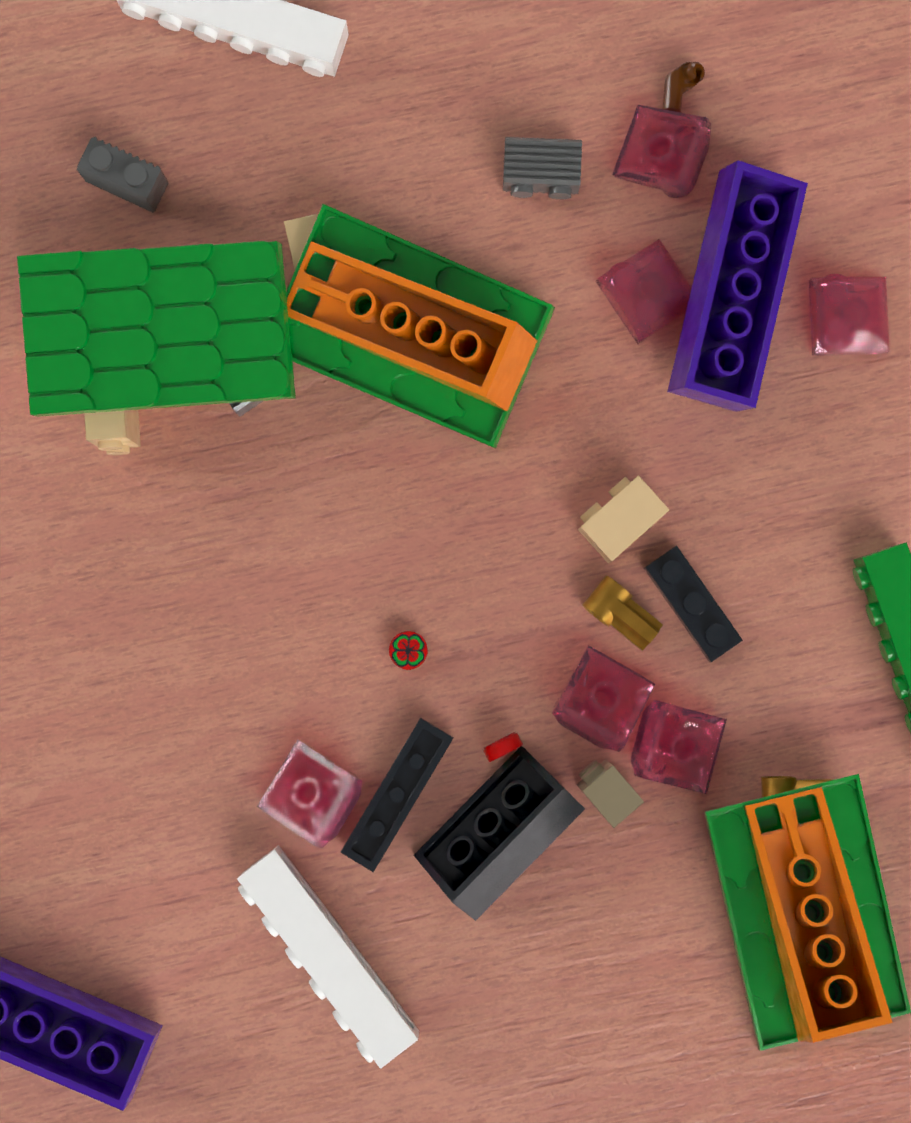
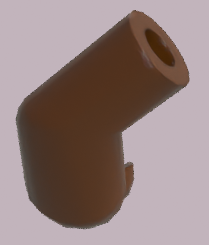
M686 62L666 76L662 106L664 113H681L682 94L701 82L705 76V70L701 63Z

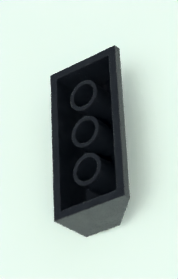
M521 746L413 856L451 902L476 921L585 808Z

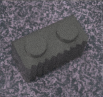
M97 137L90 139L77 166V171H79L78 173L84 178L85 182L152 213L156 211L169 184L159 166L154 167L152 162L147 163L145 159L140 160L138 156L133 157L131 153L127 154L124 149L120 151L117 146L112 147L110 143L106 144L104 140L99 141Z
M505 137L503 191H511L510 195L517 198L532 197L533 192L549 193L548 196L550 198L560 200L571 198V194H578L581 184L582 140Z

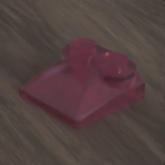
M637 105L612 175L618 179L660 189L664 194L672 198H680L689 194L696 185L709 149L711 133L709 119Z
M660 239L624 262L615 264L607 273L596 280V283L637 344L684 315L692 289Z
M829 274L825 277L811 278L809 280L812 356L881 354L890 352L886 277H845L841 274Z
M588 645L561 696L555 702L552 714L563 727L602 749L620 752L625 747L655 683Z
M654 700L644 710L631 755L634 775L643 779L707 794L727 719Z
M297 740L257 807L315 847L323 848L338 835L359 800L362 780L354 773L342 768L305 743Z

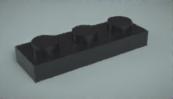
M674 546L644 567V570L709 662H713L743 641L677 546Z

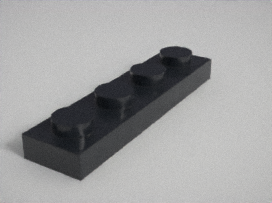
M419 719L340 853L374 873L454 737L426 720Z

